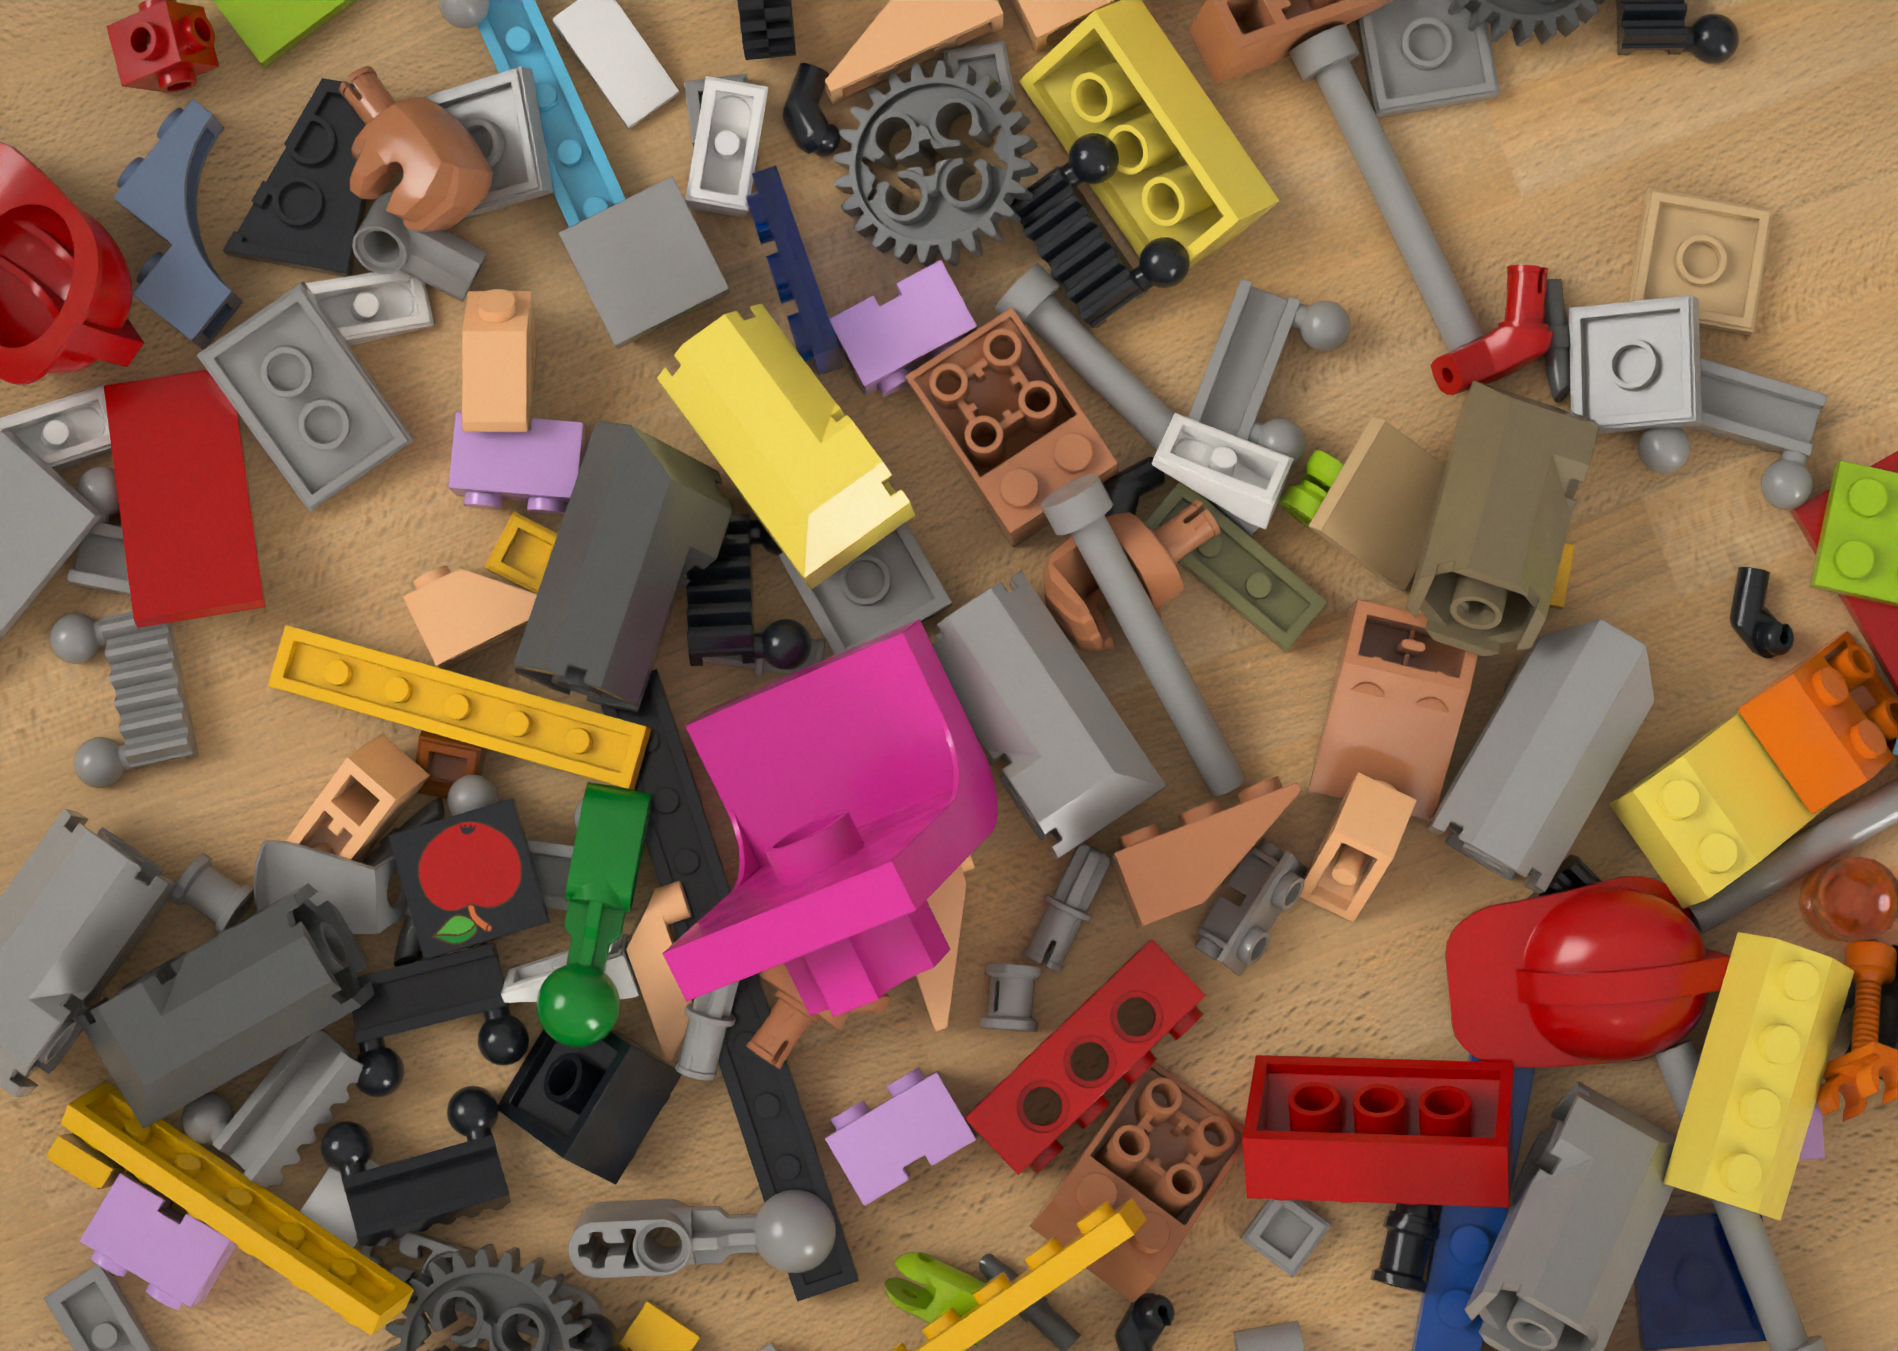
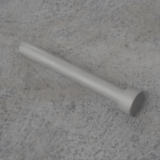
M1346 24L1332 27L1302 42L1289 52L1303 82L1316 79L1449 352L1483 337L1484 335L1350 63L1360 52Z
M1038 263L1035 264L1007 291L996 304L994 310L1000 315L1012 307L1024 325L1027 323L1130 425L1158 450L1174 413L1053 296L1061 285ZM1209 500L1249 536L1259 528Z
M1097 474L1085 475L1061 486L1048 495L1040 504L1056 535L1071 534L1213 796H1221L1233 791L1246 780V776L1105 517V514L1112 508L1113 502Z
M1898 777L1784 842L1757 865L1710 899L1688 907L1692 921L1702 934L1706 933L1897 823Z
M1691 1040L1678 1043L1655 1055L1680 1120H1682L1699 1063ZM1712 1200L1770 1350L1827 1351L1822 1336L1808 1337L1760 1215Z

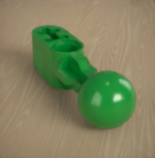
M592 782L587 783L565 894V902H568L564 928L571 937L567 963L565 966L553 971L544 980L536 1001L537 1016L541 1026L551 1038L563 1045L585 1047L595 1044L611 1032L618 1020L620 997L616 985L605 973L609 947L621 938L626 912L630 913L648 827L652 793Z

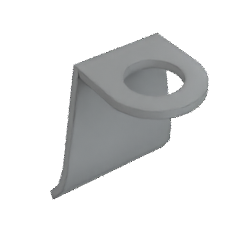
M265 840L256 859L253 892L257 912L309 883L318 891L309 900L316 906L326 901L332 903L341 913L352 934H379L403 917L407 899L401 882V890L396 903L392 907L388 903V884L393 873L398 871L394 855L372 867L306 845L288 841Z

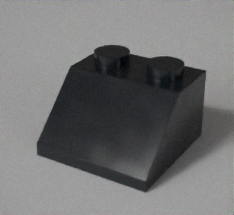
M543 1029L498 1103V1110L563 1159L616 1185L628 1164L634 1158L637 1149L662 1107L668 1101L682 1074L678 1073L675 1067L615 1029H612L601 1041L585 1047L563 1045L551 1038Z

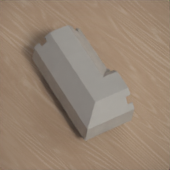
M1021 571L1011 577L1009 585L1012 589L1011 592L1008 593L1002 582H1000L939 622L937 627L941 632L935 636L937 641L932 646L989 762L993 765L1000 759H1003L1007 765L1001 769L1003 774L999 776V779L1039 839L1042 840L1051 833L1056 838L1058 843L1053 845L1049 852L1058 860L1163 790L1166 785Z
M1602 619L1541 636L1535 640L1532 648L1525 650L1504 686L1505 692L1426 827L1434 835L1444 833L1446 829H1449L1451 833L1445 843L1510 881L1513 880L1516 873L1525 878L1527 875L1531 876L1525 888L1535 893H1543L1548 888L1654 703L1646 644Z
M69 809L62 810L0 897V1087L14 1097L28 1096L38 1086V1084L28 1078L38 1067L50 1074L60 1064L84 1030L76 1018L89 1008L84 1002L99 1001L108 983L169 900L177 883L170 877L160 876L163 870L157 864L103 827H101L97 834L86 828L84 825L88 818Z
M1577 1081L1561 1098L1550 1115L1556 1121L1551 1125L1546 1134L1541 1131L1531 1146L1513 1186V1193L1516 1194L1513 1197V1204L1465 1307V1311L1471 1321L1478 1314L1481 1316L1483 1323L1479 1330L1480 1335L1485 1343L1499 1351H1604L1674 1188L1663 1184L1676 1136Z

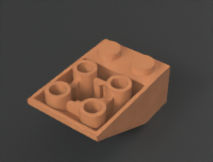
M1012 307L905 376L979 498L1012 547H1015L1050 524L1040 504L1052 492L1085 475L1097 474L1101 482L1104 483L1109 478L1118 474V462Z
M1357 599L1350 606L1308 792L1342 800L1359 772L1374 780L1386 782L1397 791L1416 799L1417 801L1411 816L1430 821L1437 809L1469 697L1478 655L1434 641L1425 630L1428 619L1424 614L1418 613L1415 618L1407 610Z
M1277 776L1243 789L1242 792L1237 793L1241 804L1224 811L1221 810L1217 799L1181 813L1182 815L1178 816L1182 826L1180 828L1161 834L1157 823L1118 839L1122 850L1110 856L1111 863L1137 929L1204 903L1301 792L1298 782L1282 787Z
M1154 1062L1140 1077L1128 1086L1060 1180L1029 1227L1047 1240L1056 1236L1063 1246L1081 1233L1075 1223L1090 1211L1106 1201L1115 1210L1133 1198L1147 1218V1221L1132 1237L1093 1262L1086 1269L1134 1303L1160 1277L1243 1151L1242 1136L1244 1126L1158 1063Z

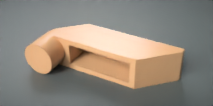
M680 880L655 888L652 891L627 940L626 946L627 954L666 1062L673 1060L685 1036L689 1017L684 1012L687 1004L694 1002V999L686 1002L662 954L675 942L669 924L692 917Z

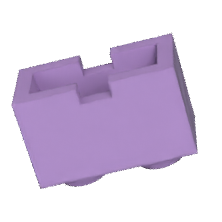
M941 260L896 283L899 292H897L898 297L879 306L875 297L871 296L828 319L830 330L866 396L878 389L882 397L903 389L909 385L905 378L906 375L977 330L976 323Z
M456 412L448 488L456 496H465L464 506L500 510L502 509L503 500L528 502L527 511L532 513L564 515L588 447L589 431L583 422L532 418L531 431L463 432L462 412Z
M920 1067L886 1086L892 1096L886 1102L869 1110L863 1100L831 1119L837 1131L828 1135L825 1140L864 1206L909 1180L910 1176L905 1166L925 1155L931 1166L976 1140V1136L937 1071L925 1078Z
M130 1171L120 1173L80 1239L81 1243L94 1250L90 1259L115 1275L124 1277L127 1271H130L147 1281L149 1285L145 1290L146 1293L170 1308L179 1310L183 1303L190 1308L203 1303L237 1244L205 1222L192 1217L188 1213L184 1216L170 1208L174 1201L152 1186L139 1181Z

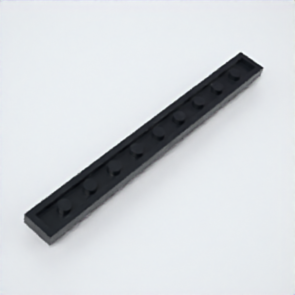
M655 669L652 670L638 712L602 705L601 707L604 715L652 728L634 790L652 793L645 841L660 886L680 880L690 906L692 917L673 923L677 938L679 939L731 892L659 671ZM757 973L740 980L731 1010V1013L736 1017L735 1024L726 1029L718 1062L764 1202L782 1191L804 1190L821 1198L834 1216L836 1239L828 1257L812 1270L803 1273H788L798 1302L859 1281V1276L788 1061L786 1059L779 1070L746 1047L771 1013L759 974Z

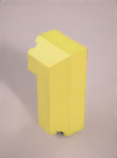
M761 303L750 307L754 318L744 320L738 311H733L722 315L687 340L674 355L681 365L672 377L665 367L657 379L667 396L803 581L812 590L915 516V513L902 489L895 492L888 481L892 474L851 418L848 415L844 416L842 409L833 400Z

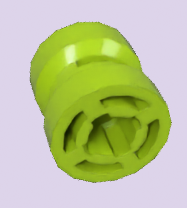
M1315 450L1304 466L1305 477L1300 484L1290 485L1278 503L1287 513L1309 528L1310 522L1344 464L1323 451Z

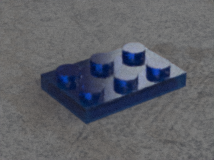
M775 165L752 173L756 192L745 197L761 245L771 241L774 243L776 253L768 255L766 258L780 302L783 304L793 300L797 313L787 316L796 349L805 362L814 360L819 376L841 369L843 366L839 346L777 166Z

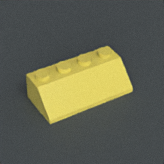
M1120 0L1094 10L1019 80V83L1068 154L1073 143L1078 138L1090 133L1105 135L1116 145L1119 153V163L1116 172L1105 182L1089 185L1139 258L1142 250L1149 242L1157 238L1169 237L1179 241L1185 247L1189 255L1190 267H1192L1240 235L1279 202L1271 187L1142 0Z
M1737 933L1663 1184L1781 1221L1854 970L1832 957L1777 938Z

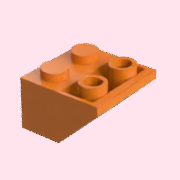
M1845 631L1771 682L1737 709L1811 814L1816 813L1868 782L1897 756L1892 751L1898 737V699L1893 696L1876 672L1874 662L1869 653L1856 644L1848 631Z

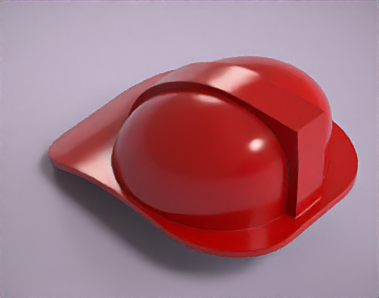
M0 142V379L15 385H28L40 380L46 374H68L82 370L92 365L98 359L128 367L143 346L144 341L128 319L132 306L133 290L129 267L123 253L109 232L92 215L77 206L40 168L15 147Z
M1620 876L1566 891L1490 905L1464 918L1452 930L1446 942L1445 959L1451 1025L1458 1042L1475 1058L1483 1062H1514V1068L1580 1066L1647 1059L1674 1046L1694 1029L1706 1008L1708 992L1721 990L1730 955L1705 948L1701 934L1692 922L1689 908L1683 909L1665 883L1648 877Z

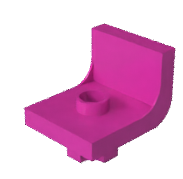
M920 619L706 710L685 726L730 817L737 839L740 863L738 880L734 889L662 953L686 1002L784 963L809 1015L811 1016L830 1009L833 1017L879 1000L886 992L900 983L934 968L951 950L927 899L992 833L997 822L998 801L994 779L987 758Z

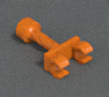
M1857 941L1848 944L1844 949V965L1854 970L1851 982L1856 984L1851 1052L1827 1062L1823 1076L1825 1082L1821 1084L1817 1096L1818 1106L1825 1116L1839 1110L1840 1092L1845 1099L1843 1122L1864 1112L1867 1105V1097L1879 1092V1077H1882L1885 1083L1882 1105L1898 1099V1049L1878 1043L1881 987L1895 980L1897 951L1888 944L1876 941Z

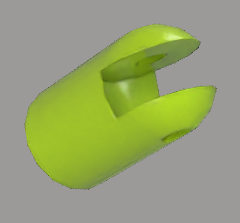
M906 1252L895 1259L897 1269L909 1279L925 1285L926 1288L906 1279L895 1277L888 1278L885 1281V1289L888 1298L898 1309L929 1323L951 1307L961 1316L978 1303L972 1294L987 1282L926 1253ZM980 1340L973 1345L978 1347Z

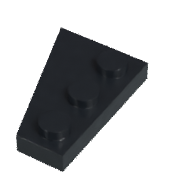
M321 79L284 143L286 148L266 182L262 181L251 200L253 205L237 232L234 231L225 245L223 251L227 255L336 276H351L355 260L352 248L353 237L362 224L367 200L358 197L350 191V177L356 164L351 148L355 138L366 125L347 99L340 94L339 87L342 83L341 81Z

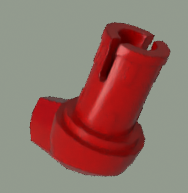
M1536 265L1507 266V298L1504 322L1498 323V328H1494L1483 337L1448 352L1432 362V374L1442 392L1447 395H1455L1468 391L1473 380L1484 384L1493 383L1525 368L1548 351L1554 334L1553 331L1549 330L1550 326L1544 324L1548 268Z

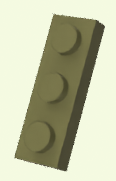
M1179 482L1144 525L1154 531L1190 506L1193 501L1197 499L1204 504L1202 512L1206 509L1210 511L1220 528V534L1191 551L1179 560L1178 563L1286 653L1326 606L1328 601L1203 496Z

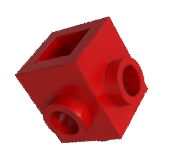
M145 0L138 5L139 12L106 26L122 87L163 93L180 92L194 87L198 83L197 76L219 67L214 48L215 34L210 21L206 17L204 7L179 3L176 0Z

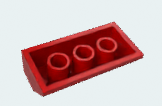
M1256 1055L1242 1136L1247 1198L1274 1199L1279 1201L1310 1200L1338 1201L1342 1203L1367 1202L1509 1208L1513 1163L1514 1062Z

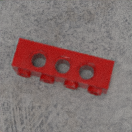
M1153 939L1149 940L965 1116L966 1121L1017 1175L1028 1166L1035 1174H1038L1064 1149L1056 1139L1071 1124L1076 1122L1082 1129H1085L1111 1104L1103 1094L1118 1079L1122 1077L1129 1085L1132 1084L1157 1060L1150 1049L1165 1034L1169 1033L1175 1040H1178L1204 1015L1196 1005L1206 995ZM1134 997L1145 1000L1151 1006L1154 1016L1149 1030L1138 1036H1131L1125 1033L1120 1028L1117 1020V1013L1121 1004ZM1086 1042H1094L1100 1045L1107 1055L1105 1071L1101 1076L1093 1080H1084L1077 1077L1072 1071L1070 1064L1074 1049ZM1038 1087H1047L1054 1090L1061 1101L1059 1115L1048 1124H1036L1030 1121L1024 1113L1023 1104L1027 1094Z

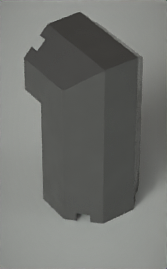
M596 421L513 664L514 668H516L515 672L558 692L570 695V692L574 691L587 695V701L595 704L638 712L678 591L691 581L683 577V575L694 566L704 570L717 559L733 511L728 497L720 494L716 484H723L719 471L632 425Z
M309 883L192 948L187 953L185 951L122 987V990L117 992L115 997L110 1000L105 997L76 1017L143 1129L362 1007L374 996L371 981L360 987L357 972L367 967L364 952L341 913L332 903L326 901L316 906L309 900L318 892Z

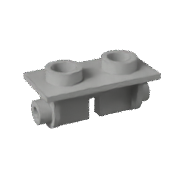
M1263 839L1257 849L1252 847L1245 855L1227 884L1232 889L1246 896V898L1239 907L1220 895L1196 932L1201 938L1195 948L1210 958L1219 960L1236 975L1241 976L1247 965L1255 964L1264 954L1270 941V933L1268 931L1280 912L1289 910L1298 900L1304 887L1303 876L1308 869L1292 853L1287 850L1284 852Z

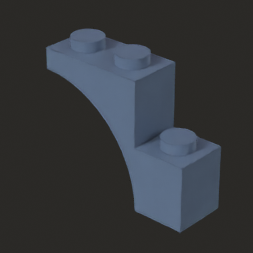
M192 99L184 110L182 108L175 109L163 121L157 132V138L160 140L145 159L137 157L125 168L117 182L120 190L113 198L126 211L171 245L165 254L158 252L144 264L136 279L140 285L133 292V295L203 350L213 341L243 301L227 287L213 268L200 236L197 220L198 186L207 156L215 141L224 130V127L212 113Z

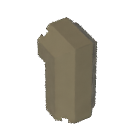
M1472 381L1459 412L1407 603V608L1415 618L1419 610L1426 616L1428 620L1425 630L1434 641L1483 657L1500 654L1502 643L1518 641L1516 651L1532 648L1547 618L1570 520L1577 502L1573 497L1579 482H1584L1590 465L1599 429L1595 419L1478 381Z

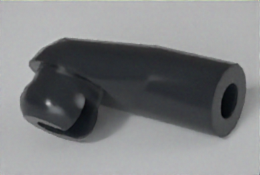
M800 63L784 105L783 120L798 148L807 154L814 152L820 157H827L836 151L840 143L839 129L833 124H828L825 115L818 105L826 85L825 79L829 76V73L817 66Z
M1147 457L1102 483L1113 502L1112 508L1105 514V517L1128 512L1135 515L1139 497L1164 485V472L1152 465L1153 457Z
M1146 1293L1130 1304L1115 1332V1340L1119 1351H1153L1152 1347L1165 1326H1170L1174 1320V1306L1166 1296Z

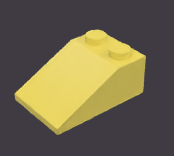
M1739 711L1609 803L1683 909L1710 899L1757 865L1826 808L1824 807L1814 814L1810 813Z

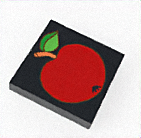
M508 799L388 835L424 960L551 923L515 799Z

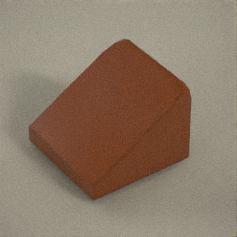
M422 730L418 739L416 763L430 776L417 793L447 799L451 786L459 778L469 774L482 776L487 748Z

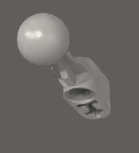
M786 1190L775 1194L762 1205L757 1214L729 1215L720 1206L694 1207L675 1199L598 1202L586 1208L581 1214L570 1238L568 1253L573 1266L580 1273L592 1278L670 1275L678 1272L685 1265L723 1263L730 1254L759 1252L761 1257L777 1270L787 1273H803L819 1266L830 1254L836 1239V1223L827 1204L818 1196L804 1190ZM656 1227L671 1228L678 1233L682 1243L674 1247L662 1246L652 1238L650 1231ZM630 1229L636 1230L635 1237L634 1234H628ZM602 1232L604 1241L612 1243L611 1247H601L599 1237L592 1236V1233Z

